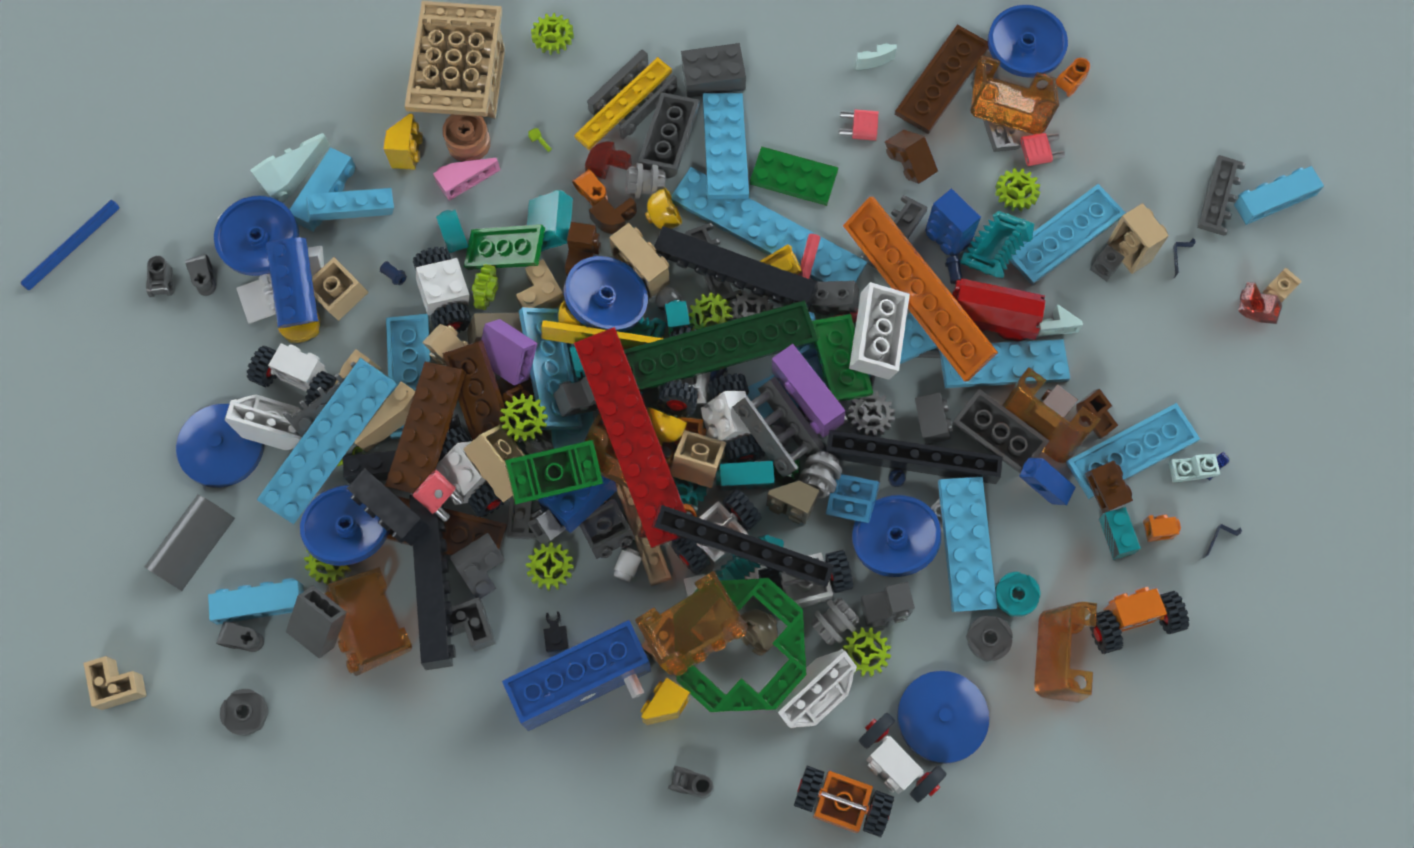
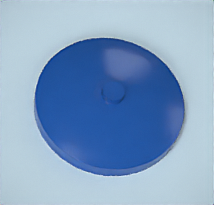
M1017 5L1004 10L994 19L988 34V48L995 62L1007 72L1026 78L1044 76L1055 70L1062 62L1068 47L1067 32L1061 21L1048 10L1034 5Z
M251 196L233 203L222 213L215 227L214 244L218 255L229 268L244 275L260 276L269 274L266 243L299 237V227L292 212L282 202L267 196Z
M605 256L583 259L570 270L565 280L564 298L568 309L586 327L604 330L615 327L616 331L625 332L637 325L646 311L648 294L643 280L629 265L620 260Z
M230 404L210 405L197 411L185 422L177 438L176 454L182 470L191 479L203 486L222 488L235 485L246 479L256 469L263 456L264 444L242 438L225 421Z
M349 485L329 489L317 496L307 506L301 518L300 535L306 549L314 558L326 564L345 566L361 562L371 557L382 547L390 532V529L387 531L378 523L380 520L378 516L372 518L364 511L367 507L362 503L359 506L350 498L353 494L347 489Z
M892 495L875 501L869 523L855 521L852 541L857 557L869 570L882 576L904 577L919 572L932 562L941 545V528L936 514L927 504L910 496Z
M934 671L918 677L906 688L899 701L897 721L904 741L913 752L928 761L947 764L969 757L981 746L988 732L989 710L983 694L969 679L950 671Z

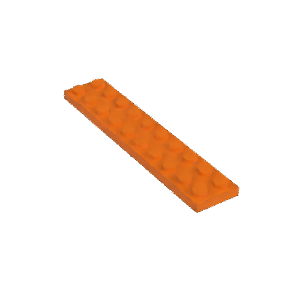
M870 196L846 221L843 227L890 287L910 294L908 310L964 381H969L998 354L997 350L878 201Z

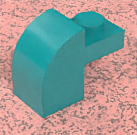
M456 209L443 211L440 215L436 216L449 253L469 247Z

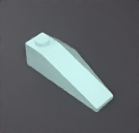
M321 133L302 142L299 148L295 150L290 148L284 150V155L277 158L274 156L268 157L250 171L268 197L284 202L293 194L330 145L325 135Z

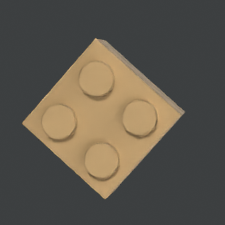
M335 257L312 277L315 298L338 321L369 293Z
M685 430L674 455L671 467L672 477L712 488L716 472L719 470L726 442Z

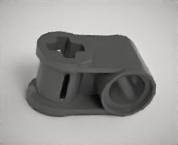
M203 254L185 260L191 282L197 288L199 294L203 296L213 294L216 284L208 255Z
M157 255L151 257L147 262V294L149 297L162 294L172 296V267L163 257Z
M223 622L216 644L232 649L257 652L263 647L264 638L260 633L255 632L251 628Z
M674 766L675 773L671 785H668V789L699 798H707L713 793V782L708 776L683 767ZM700 781H707L709 783V789L704 793L697 791V784Z

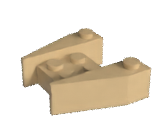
M355 349L343 364L339 375L345 378L352 370L351 363L353 361L357 363L360 357L379 371L381 368ZM401 381L391 395L384 400L354 443L368 452L402 427L406 422L415 391Z

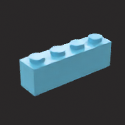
M330 147L289 209L298 225L313 232L317 226L321 225L323 220L309 221L306 204L307 194L342 192L346 181L355 172L356 166L350 156Z
M1312 166L1305 169L1301 167L1293 171L1289 176L1282 175L1272 183L1268 184L1265 182L1253 191L1246 190L1239 194V198L1234 206L1245 224L1248 225L1316 196L1322 190L1324 184Z
M391 188L307 194L306 198L309 221L392 215L394 210Z
M295 578L283 579L282 583L263 582L257 587L243 585L239 586L238 590H216L215 593L208 594L209 619L218 625L223 624V622L231 623L292 613L297 596L304 592L303 584Z

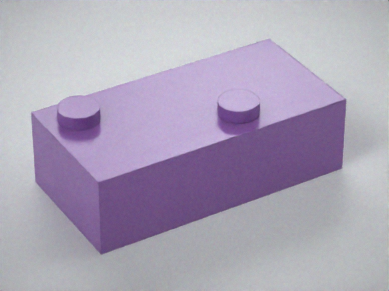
M794 344L772 358V373L811 422L810 426L816 434L820 433L824 438L829 434V430H835L844 424L846 410Z

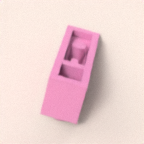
M496 158L450 163L447 166L440 167L433 175L437 185L450 201L500 171V167Z

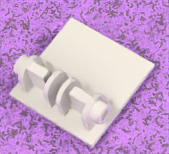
M270 274L260 275L259 280L236 288L248 324L276 314Z

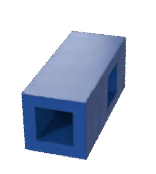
M1028 458L1019 475L1022 480L1049 503L1054 505H1067L1076 488L1042 458Z

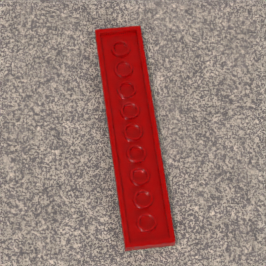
M610 328L575 342L576 351L650 547L655 548L680 538L652 528L659 505H664L686 513V510L616 328Z

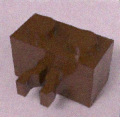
M1115 460L1084 473L1102 513L1133 501L1132 491L1125 484L1122 478V469L1119 465H1116Z

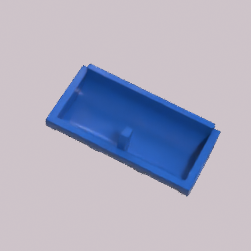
M294 237L266 243L277 327L281 329L317 322L318 315L306 238Z

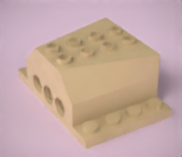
M433 1L421 2L404 106L406 111L483 116L496 119L505 47L500 30L501 6Z

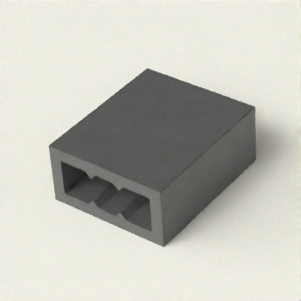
M311 586L297 596L286 633L316 657L321 658L335 647L347 612L315 586Z

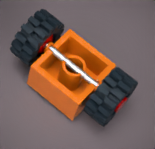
M1148 587L1136 590V593L1130 596L1127 593L1115 596L1114 600L1109 601V605L1103 609V612L1089 616L1090 631L1093 633L1091 635L1095 639V645H1098V650L1102 654L1122 649V632L1154 623L1157 620H1160V626H1163L1162 629L1169 635L1187 630L1189 627L1188 611L1185 610L1186 605L1182 603V597L1179 596V593L1170 591L1159 594L1157 588L1149 590Z
M808 765L806 766L794 802L795 807L812 812L818 796L819 799L812 818L857 834L860 831L864 815L866 814L863 831L880 838L882 837L889 820L894 796L876 790L870 805H868L873 786L828 771L823 786L820 788L825 772Z

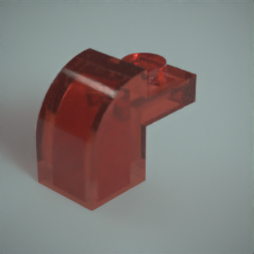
M601 142L590 150L585 162V170L589 169L596 177L606 179L610 166L624 170L631 167V154L623 150H615L614 142Z
M1247 282L1245 289L1240 294L1241 303L1238 311L1246 318L1254 321L1277 324L1282 309L1278 295L1260 294L1256 283Z

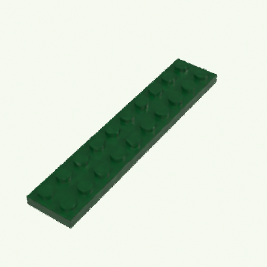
M801 301L624 349L639 391H644L662 386L667 382L670 383V381L676 382L774 355L792 344L796 348L816 343L818 338L806 303Z

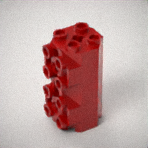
M962 278L956 281L952 295L981 332L985 330L997 332L1003 339L1017 342L1026 339H1036L1040 330L1036 326L1042 323L1044 315L1045 295Z

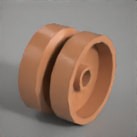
M451 114L445 120L443 137L447 149L453 158L460 162L480 160L488 153L491 146L490 135L482 116Z

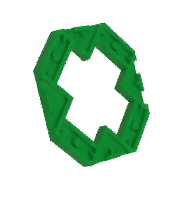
M769 578L704 581L673 615L676 681L685 690L690 692L709 712L776 710L807 675L803 609ZM754 595L787 625L772 644L789 660L759 693L741 677L733 688L725 694L693 664L697 657L706 649L707 645L691 630L721 597L739 612Z

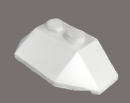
M257 394L230 401L225 421L242 438L282 450L294 449L302 438L283 415L285 412H288L293 417L301 411L299 407Z
M843 649L816 658L806 667L807 675L777 707L776 712L789 728L816 726L849 695L857 666Z

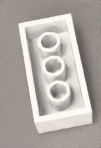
M871 282L863 289L860 295L849 369L888 380L899 371L909 293Z

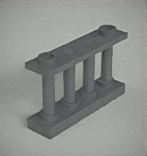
M643 49L640 50L587 100L590 113L595 116L648 66V53ZM675 75L668 81L664 80L659 84L661 88L654 94L651 92L646 97L648 100L641 107L637 105L632 110L634 113L627 120L623 118L618 123L622 139L627 135L633 134L636 127L656 109L661 92L672 95L676 92L677 77Z
M773 377L758 388L761 395L752 401L746 396L732 407L784 478L798 468L795 464L798 458L802 455L808 458L822 450L825 446L776 377ZM767 401L774 412L763 419L756 408ZM779 419L786 430L776 437L769 426ZM792 436L799 447L791 454H788L782 443Z

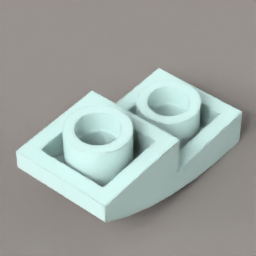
M885 43L877 45L876 52H857L856 70L878 67L895 59L897 44L890 45Z
M1216 454L1195 455L1192 458L1171 459L1168 462L1172 482L1199 480L1220 475Z

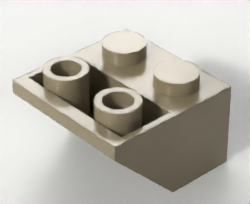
M796 481L769 490L766 506L775 514L780 515L783 513L789 516V520L794 523L800 524L802 522L806 524L817 502L819 490L801 481Z

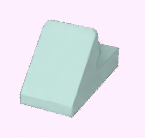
M1056 305L1053 311L1054 320L1052 318L1042 320V323H1039V326H1037V328H1040L1037 337L1078 333L1083 323L1066 309Z

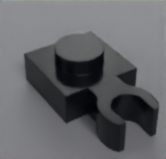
M557 611V619L554 621L550 620L549 613H547L546 620L550 628L543 629L546 652L569 649L566 626L559 627L561 622L560 613Z

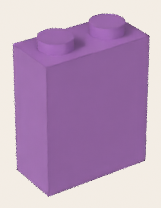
M501 319L486 323L481 340H483L493 372L512 385L527 381L538 343Z

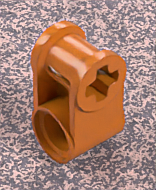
M1077 58L1057 77L1053 85L1064 90L1068 97L1072 96L1085 81L1090 70V62L1085 58Z
M588 169L572 181L576 190L584 196L592 207L604 198L608 201L606 188L591 170Z

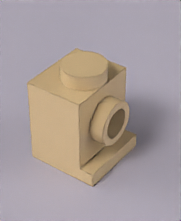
M1285 268L1266 287L1263 293L1266 294L1270 301L1280 305L1302 281Z

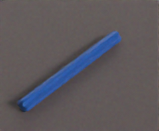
M113 200L108 201L20 282L21 285L27 290H31L119 210V205Z

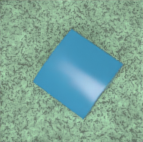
M841 474L839 480L835 479L837 487L834 493H830L826 515L869 523L880 482Z

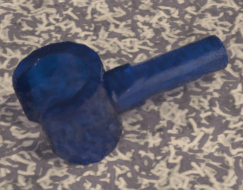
M1225 452L1216 456L1219 470L1230 461Z

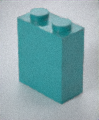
M554 190L551 193L539 195L529 200L527 225L542 224L545 227L541 252L567 244L572 218L573 198L562 190Z
M773 461L720 464V468L716 472V486L720 485L721 491L772 488L774 485Z

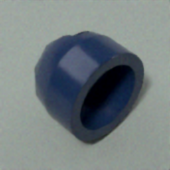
M894 469L889 473L888 481L893 487H900L905 483L906 475L903 470ZM897 473L901 474L897 481L893 480Z

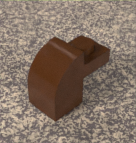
M631 197L616 209L605 198L589 209L592 222L600 230L609 234H614L626 225L625 221L631 220L637 212L636 202Z
M1100 389L1094 390L1077 403L1076 410L1083 423L1087 422L1099 439L1105 437L1118 426L1107 411L1112 407V404Z

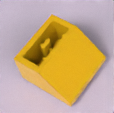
M408 114L386 130L383 149L391 168L416 170V164L420 162V150L418 149L419 144L423 142V134L419 131V123L416 122L413 114Z
M667 677L664 682L659 681L653 691L655 693L654 698L651 702L647 700L640 711L642 713V721L646 725L679 718L691 699L690 692Z

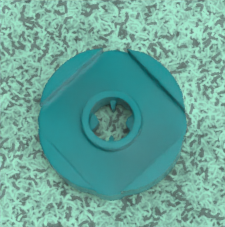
M1017 571L1003 576L995 587L997 605L1010 617H1023L1033 612L1041 596L1037 581L1030 575ZM1012 590L1022 591L1023 595L1021 597L1023 599L1018 600L1014 598Z

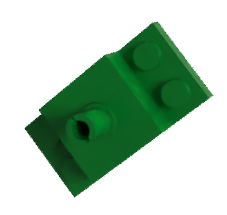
M593 440L505 460L515 505L603 484Z

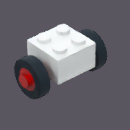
M885 713L878 721L874 718L865 727L867 732L859 739L860 744L866 749L873 743H878L881 740L883 742L866 759L869 763L867 767L874 775L877 776L879 774L885 780L883 784L892 793L896 791L900 794L916 778H920L916 783V787L910 792V796L919 803L928 794L931 797L939 790L940 786L938 784L946 777L947 773L938 765L931 772L924 774V770L891 736L887 735L889 728L895 723V719L889 713Z

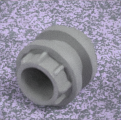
M636 163L635 167L631 166L627 169L626 193L633 195V199H640L641 194H648L649 199L652 194L665 188V171L658 169V165H652L650 170H644L642 163Z
M823 451L809 456L805 462L806 469L801 471L799 480L818 489L817 498L829 496L830 493H834L837 487L835 479L839 480L842 474L839 460L834 455Z
M837 598L834 602L831 599L827 602L830 609L823 615L816 611L814 613L816 617L811 621L813 628L828 645H833L835 642L840 644L844 641L840 635L848 628L853 633L856 630L855 625L859 622V617L842 598Z

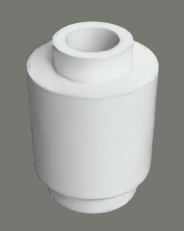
M627 548L626 551L621 550L613 569L615 571L613 576L630 582L631 578H634L642 559L638 556L639 552Z

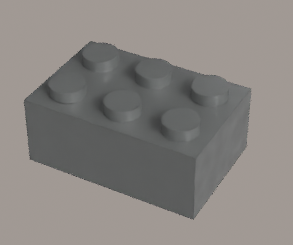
M740 43L681 51V65L688 98L703 96V93H726L746 90V74Z

